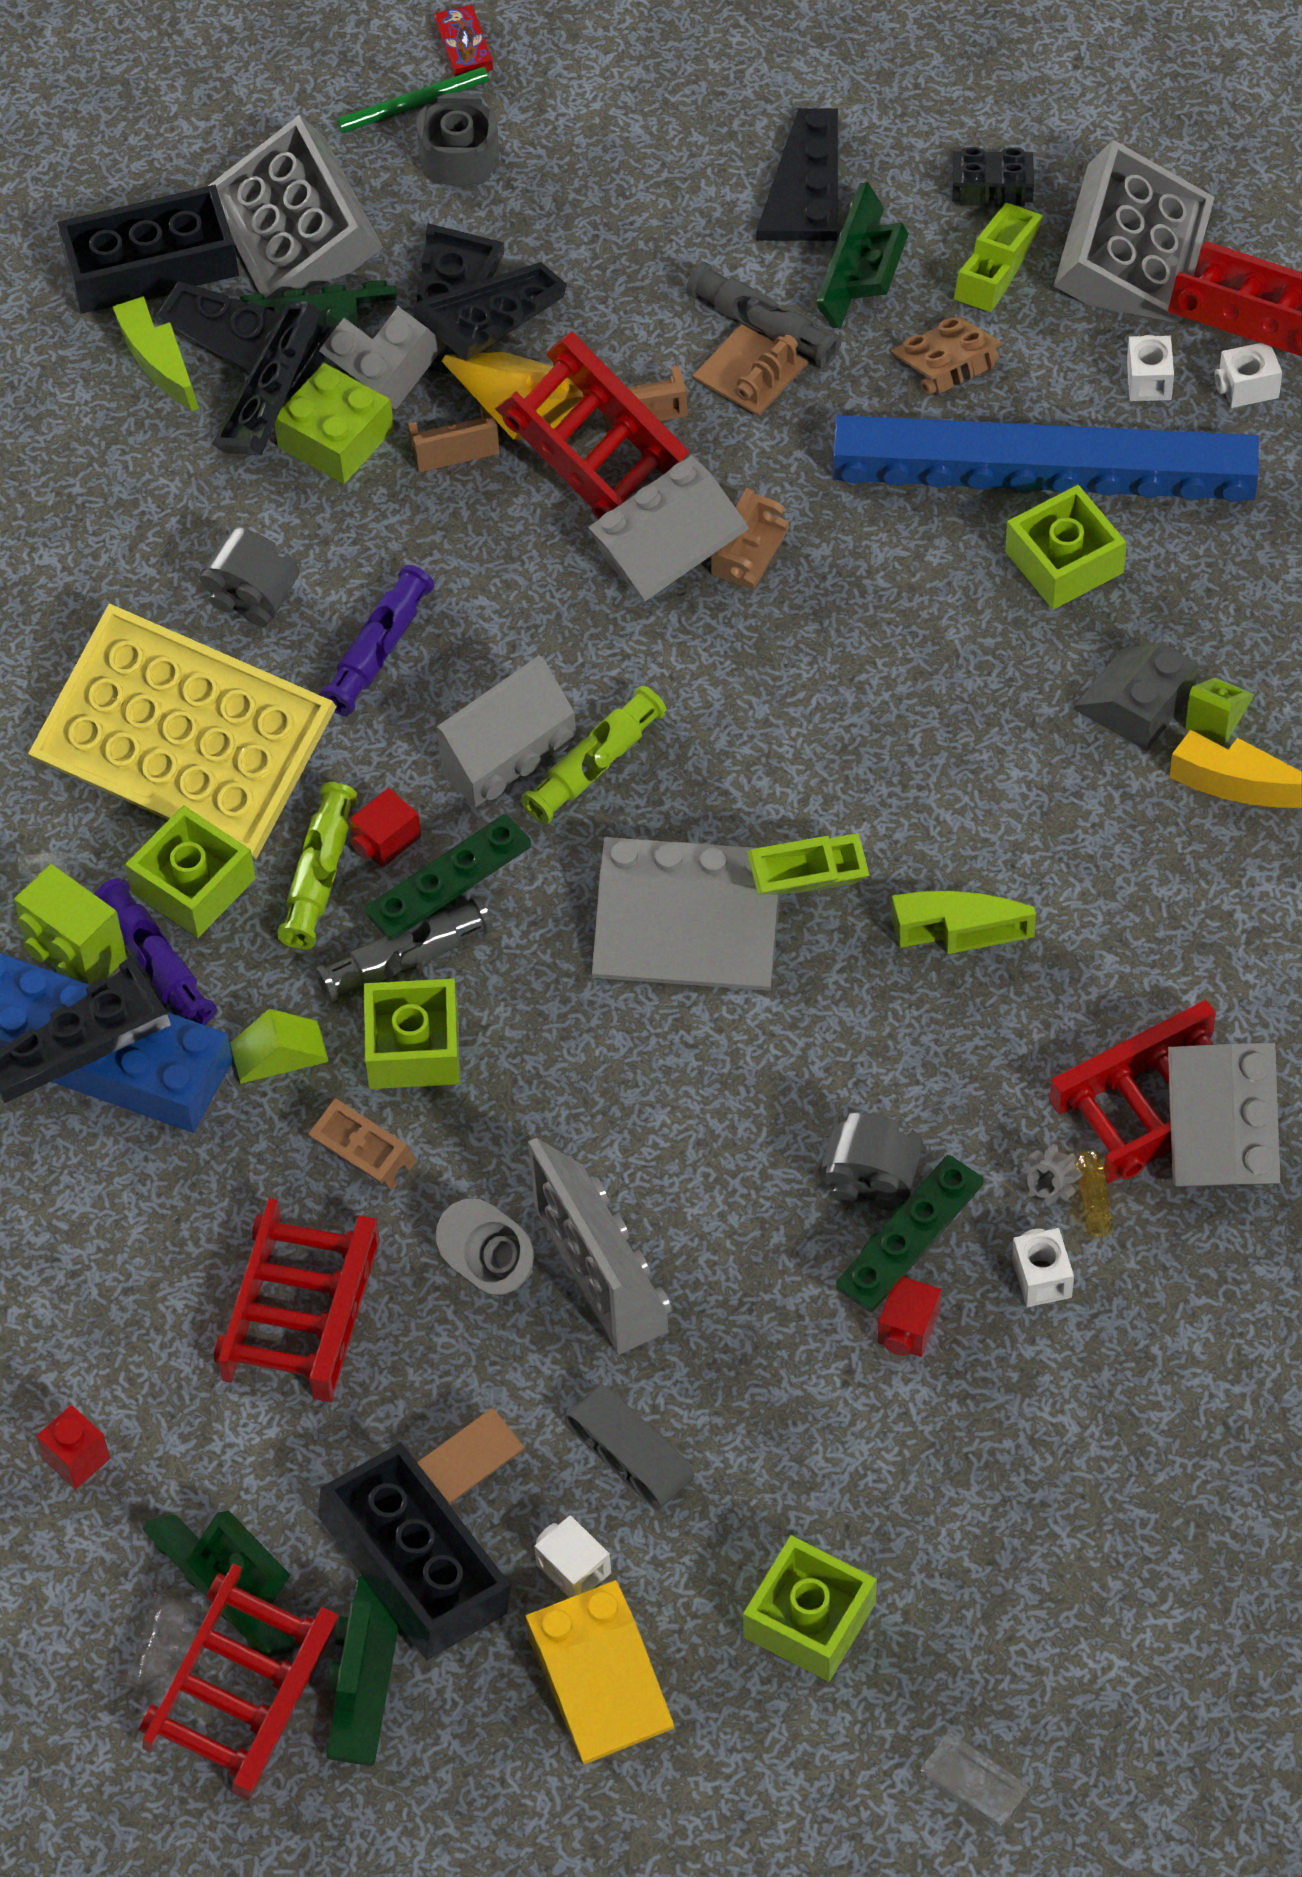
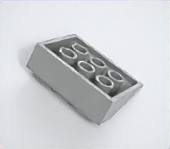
M300 115L210 184L216 185L234 244L259 293L264 294L265 300L281 298V292L305 290L348 274L383 248L327 140Z
M1112 140L1088 163L1053 286L1090 306L1179 323L1183 317L1168 312L1176 276L1179 272L1194 276L1215 197L1117 141Z
M605 837L599 879L592 978L771 991L781 894L758 895L747 851L755 848Z
M535 1138L528 1141L535 1211L617 1355L667 1333V1314L672 1312L670 1302L664 1290L660 1286L654 1289L647 1276H650V1269L641 1251L633 1252L626 1241L629 1239V1233L621 1216L618 1213L612 1216L606 1206L608 1197L600 1180L597 1177L591 1180L582 1164L540 1139Z

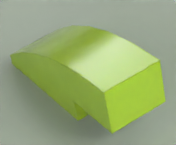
M1005 203L978 236L974 253L958 272L953 300L992 312L1009 287L1032 245L1042 223L1043 215Z
M144 296L113 306L128 349L140 368L156 386L173 400L190 411L198 410L199 406L171 323L154 327Z
M859 833L833 838L823 836L747 851L758 895L789 894L855 884L870 876Z
M925 891L893 895L891 920L899 948L943 940L947 954L1033 938L1035 937L1036 912L1033 906L981 893Z

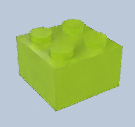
M323 363L281 408L274 424L278 448L343 484L351 478L394 430L390 398L326 363Z
M1079 484L1007 521L1006 554L1052 610L1124 573L1127 542Z
M184 805L125 864L131 893L197 938L256 879L251 849Z
M53 864L45 868L14 898L19 917L17 923L23 932L25 940L23 946L25 950L36 961L42 963L46 960L56 967L58 974L91 985L100 978L105 980L120 963L127 959L117 911Z
M455 978L364 983L365 1063L369 1089L460 1084L459 1022Z
M790 1535L743 1613L744 1638L830 1682L876 1604L877 1579Z

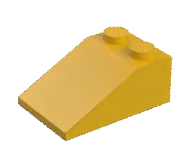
M506 352L478 353L467 361L463 360L458 354L445 355L442 360L445 366L512 439H524L519 433L513 432L506 426L502 416L495 408L516 391L524 399L554 366ZM566 378L536 412L554 429L584 397L583 392L569 378Z
M617 1580L525 1615L529 1642L583 1765L675 1728L636 1622Z

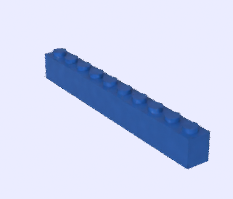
M837 415L833 480L854 484L861 482H883L895 486L925 484L937 488L966 486L979 490L1008 488L1021 492L1049 490L1063 493L1079 484L1084 492L1099 493L1105 496L1132 494L1147 498L1174 496L1184 497L1189 500L1216 498L1239 502L1242 500H1255L1258 481L1259 435Z

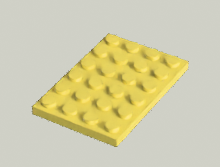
M109 603L28 754L33 760L167 820L184 805L251 849L252 858L256 860L337 706L332 700Z

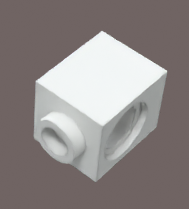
M1145 335L1129 337L1127 372L1130 401L1172 400L1174 368L1171 336Z
M1257 343L1221 352L1220 369H1216L1214 373L1215 383L1218 392L1226 394L1231 408L1279 398L1282 370L1272 346Z
M1059 1228L1047 1231L1044 1229H1032L1019 1237H1014L1012 1261L1026 1307L1072 1298L1074 1275ZM1041 1260L1046 1261L1051 1265L1048 1267L1041 1268L1033 1265L1032 1263Z
M571 1515L559 1525L557 1523L549 1525L537 1538L536 1545H534L536 1565L569 1598L594 1589L611 1574L610 1553Z

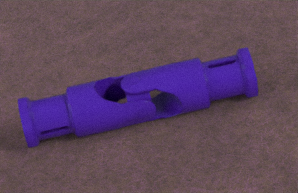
M405 565V567L401 568L398 573L399 580L393 590L385 592L362 627L359 636L353 641L337 665L335 678L329 686L322 688L318 694L334 702L337 706L334 713L344 717L352 714L355 709L354 701L362 689H368L384 665L385 659L393 651L416 616V607L422 597L431 593L435 587L431 576L421 568L414 565Z
M114 878L103 883L95 891L94 895L117 911L125 949L140 969L146 971L150 977L152 987L165 1004L171 1005L178 1016L206 1025L215 1016L217 1011L216 1005L212 1000L204 998L196 987L197 979L178 954L173 951L171 944L143 905L137 904L129 893V884L126 880H121L120 878ZM144 942V944L139 949V947L136 944Z

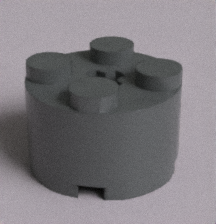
M459 92L437 97L436 104L428 109L426 105L420 111L416 122L421 166L426 172L429 181L452 186L485 183L497 166L500 153L497 118L494 110L483 105L482 99L476 95Z
M234 528L231 534H229L228 530L224 533L202 569L199 579L211 593L208 600L215 608L230 613L234 607L244 611L245 616L254 624L266 627L276 615L300 574L299 567L287 552L283 559L272 550L276 544L268 538L244 528Z
M849 1113L846 1122H841L840 1116L835 1118L820 1171L822 1180L831 1187L829 1195L835 1200L847 1203L856 1202L857 1196L875 1200L874 1203L879 1208L894 1211L902 1201L907 1200L911 1195L923 1147L921 1136L912 1129L909 1137L898 1131L900 1122L880 1115Z

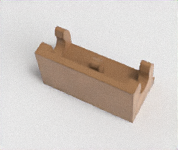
M679 365L671 367L672 376H670V380L627 387L659 421L688 416L687 390ZM602 413L605 428L610 430L613 427L612 422Z
M481 406V418L419 433L417 422L408 423V440L418 472L500 454L495 419L491 418L489 412Z
M746 488L735 508L743 517L749 529L711 555V575L754 590L788 531L789 521L779 516H773L768 512L782 515L785 509L783 505L772 499L755 494L754 490Z
M336 1098L308 1133L310 1138L390 1189H394L398 1185L395 1176L401 1167L410 1171L417 1163V1159L406 1143Z
M492 1407L418 1461L417 1464L451 1506L474 1486L508 1461L524 1452L525 1447Z

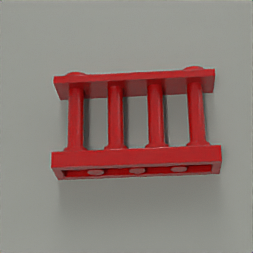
M1206 241L1201 246L1194 276L1182 272L1177 274L1168 312L1302 357V272Z
M573 331L555 343L546 353V356L553 362L554 367L524 399L516 391L495 408L502 416L506 426L513 432L519 433L592 507V512L598 519L625 502L655 468L664 474L674 465L681 462L690 452ZM566 378H569L583 392L584 397L553 429L536 410ZM598 408L612 422L613 427L590 453L582 459L569 446L566 440ZM627 438L641 452L642 458L617 486L612 489L595 471L622 441Z
M1207 1000L1174 1015L1051 1079L1049 1102L1056 1112L1060 1115L1071 1108L1073 1110H1080L1110 1152L1105 1156L1103 1175L1108 1184L1121 1177L1123 1179H1130L1144 1169L1147 1163L1172 1151L1171 1121L1165 1124L1133 1078L1135 1075L1150 1068L1151 1070H1157L1169 1086L1168 1047L1214 1045L1210 1038L1214 1031L1216 1012ZM1110 1088L1112 1090H1119L1149 1133L1126 1144L1094 1100L1096 1095Z
M268 1198L264 1214L258 1213L254 1220L252 1229V1240L255 1241L226 1336L219 1335L214 1350V1362L219 1363L222 1380L232 1383L238 1363L304 1375L305 1380L310 1381L313 1399L332 1403L380 1241L377 1218L358 1215L354 1232L347 1231L343 1235L281 1223L278 1199ZM276 1241L342 1253V1258L345 1259L342 1272L335 1271L333 1275L269 1263ZM263 1281L329 1293L330 1299H333L330 1312H323L319 1316L258 1304L257 1300ZM251 1321L317 1334V1338L321 1340L317 1354L310 1353L309 1357L245 1345L244 1342Z
M233 1563L227 1576L220 1573L217 1574L206 1597V1600L212 1602V1605L160 1707L153 1704L150 1705L138 1731L145 1734L142 1749L150 1753L159 1736L228 1769L227 1775L235 1778L232 1783L231 1793L249 1801L336 1628L339 1615L321 1606L315 1620L308 1616L303 1620L236 1587L240 1580L242 1567ZM226 1605L295 1637L294 1643L300 1645L301 1648L294 1662L291 1663L284 1660L283 1663H280L215 1631L214 1629ZM204 1648L273 1681L272 1687L278 1689L279 1692L272 1706L270 1707L263 1703L261 1707H258L193 1675L192 1672ZM184 1692L251 1725L250 1731L257 1735L249 1751L241 1747L239 1751L233 1750L170 1719L169 1717L181 1693Z

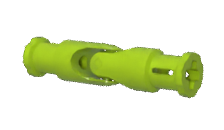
M639 686L635 690L634 698L622 709H614L591 731L588 737L580 741L548 770L546 779L533 791H526L522 794L521 803L526 812L540 824L548 825L553 820V813L566 801L573 802L609 768L610 764L617 757L622 756L642 737V731L654 719L661 720L666 715L667 709L662 699L649 687ZM582 763L589 768L585 773L582 770Z
M324 783L319 792L321 799L318 813L314 814L311 818L303 845V853L300 856L286 901L289 909L285 923L279 925L277 931L278 940L288 947L307 950L315 946L316 933L314 930L318 918L324 915L337 871L339 856L342 854L349 831L347 819L350 809L356 806L358 800L357 792L352 787L342 783Z

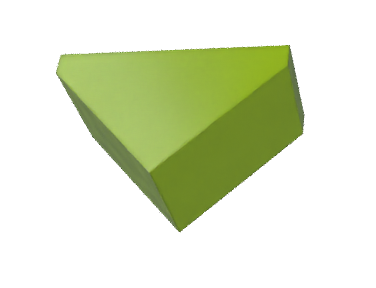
M1212 678L1192 686L1189 694L1185 729L1192 730L1205 738L1225 746L1251 703L1254 694L1218 678Z
M268 1009L230 1042L240 1084L328 1062L318 1021L273 1009Z

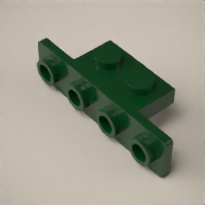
M868 182L860 183L843 230L840 232L839 241L832 260L829 262L828 271L821 290L817 295L816 303L818 309L833 329L842 327L851 299L887 295L909 235L903 223L879 225L884 207Z
M375 280L362 283L363 289L346 291V285H331L321 288L322 293L306 295L305 290L295 289L281 292V298L265 300L264 294H250L241 296L240 301L261 305L268 310L282 314L289 301L309 302L321 310L316 324L322 326L325 324L336 328L345 318L359 328L356 304L396 300L397 295L395 285L387 286V281Z
M503 814L366 905L365 914L388 940H394L531 847V840L507 814Z
M946 1155L907 1201H902L896 1207L890 1220L879 1233L873 1234L867 1240L858 1257L837 1279L836 1289L868 1312H873L983 1186V1177L953 1156Z
M229 1510L216 1513L201 1539L176 1515L147 1520L143 1527L144 1532L154 1541L155 1547L162 1554L168 1556L184 1573L186 1580L192 1586L198 1588L206 1597L217 1574L220 1573L227 1576L233 1563L242 1567L240 1580L236 1587L270 1604L274 1602L291 1576ZM226 1605L221 1615L222 1618L229 1621L246 1638V1642L251 1649L268 1657L292 1652L297 1645L294 1643L295 1639L291 1635L229 1605Z
M359 1576L357 1579L354 1600H352L349 1617H339L335 1645L344 1646L341 1662L332 1661L329 1672L327 1691L336 1692L326 1756L329 1760L373 1766L376 1761L399 1624L363 1576Z

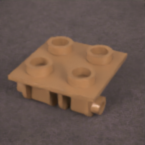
M958 316L943 320L939 323L938 327L922 335L907 338L902 345L890 350V353L925 376V379L921 380V387L926 395L929 396L934 393L938 396L953 388V382L956 385L962 384L963 376L970 380L974 376L994 368L995 362L999 360L996 348L1002 344L1001 341Z
M740 324L693 374L692 379L755 415L760 416L804 369L808 361L796 355L798 343L791 335L778 337L773 342L747 326Z

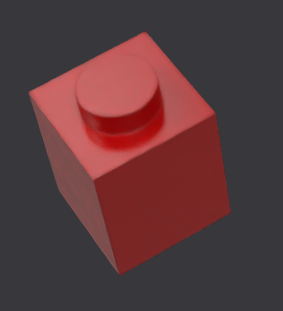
M387 788L350 818L351 844L354 850L363 859L368 860L371 858L382 868L421 838L419 813L390 788Z
M903 1277L889 1293L879 1318L877 1343L883 1344L887 1350L897 1355L907 1356L913 1354L922 1357L941 1310L942 1289Z
M70 1405L36 1435L43 1460L75 1490L111 1459L104 1434L73 1405Z

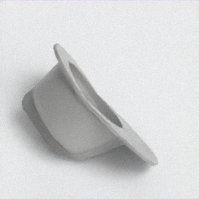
M463 1199L451 1204L442 1213L436 1227V1243L440 1254L453 1269L479 1289L491 1295H505L517 1290L530 1277L533 1272L534 1259L531 1238L520 1225L495 1206L481 1199Z

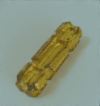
M1096 1150L1083 1151L1077 1155L1076 1166L1077 1171L1083 1175L1080 1178L1079 1184L1084 1213L1087 1215L1086 1225L1088 1234L1093 1238L1107 1237L1113 1232L1112 1214L1109 1211L1110 1202L1105 1174L1102 1172V1157Z

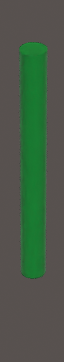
M483 66L337 118L338 127L343 134L436 101L437 97L444 94L458 93L489 82L488 73Z

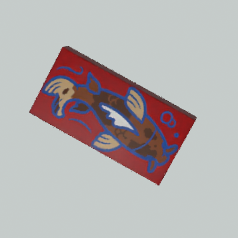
M473 5L435 13V23L454 77L483 66L486 71L493 70V60Z

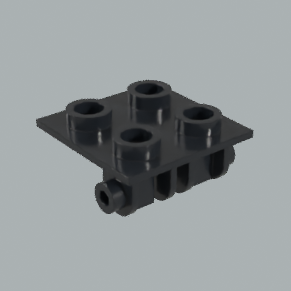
M967 147L961 151H953L952 202H960V206H980L981 187H985L984 206H989V187H997L996 206H1001V187H1005V203L1025 207V203H1033V152H1025L1020 148H1006L1001 152H985L984 149L978 147Z

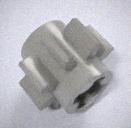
M1053 1144L1045 1150L1044 1155L1038 1150L1029 1155L1027 1159L1033 1167L1026 1169L1020 1174L1021 1178L1027 1179L1030 1189L1029 1197L1036 1195L1045 1198L1046 1205L1050 1206L1057 1201L1059 1196L1067 1200L1076 1192L1071 1183L1076 1182L1083 1176L1081 1172L1076 1171L1073 1162L1074 1153L1066 1155L1058 1152L1057 1145ZM1050 1171L1055 1176L1053 1179L1048 1174Z

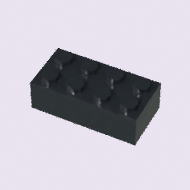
M215 184L57 222L63 255L81 314L116 306L143 296L144 298L170 293L178 281L199 286L239 276L234 241Z
M402 1443L395 1445L320 1487L318 1518L426 1661L507 1614L511 1584Z

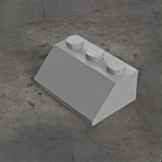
M691 455L684 461L674 465L671 470L648 486L638 490L634 496L621 505L605 513L598 521L590 525L588 529L607 563L644 601H647L746 532L749 527L712 474Z
M540 655L437 726L442 775L476 808L487 799L493 800L497 798L508 784L520 776L531 774L542 760L554 752L564 751L576 737L575 712L546 661Z
M1275 1043L1168 1047L1173 1187L1280 1183Z

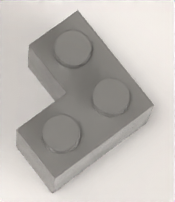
M398 306L374 339L343 318L319 351L355 380L390 398L392 408L397 409L446 344L427 327Z

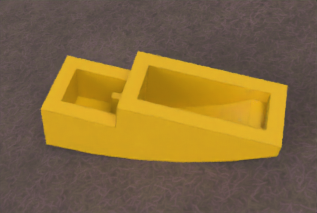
M1190 730L1172 753L1169 778L1195 790L1222 799L1250 805L1302 808V771L1239 738L1234 741L1229 749H1226Z

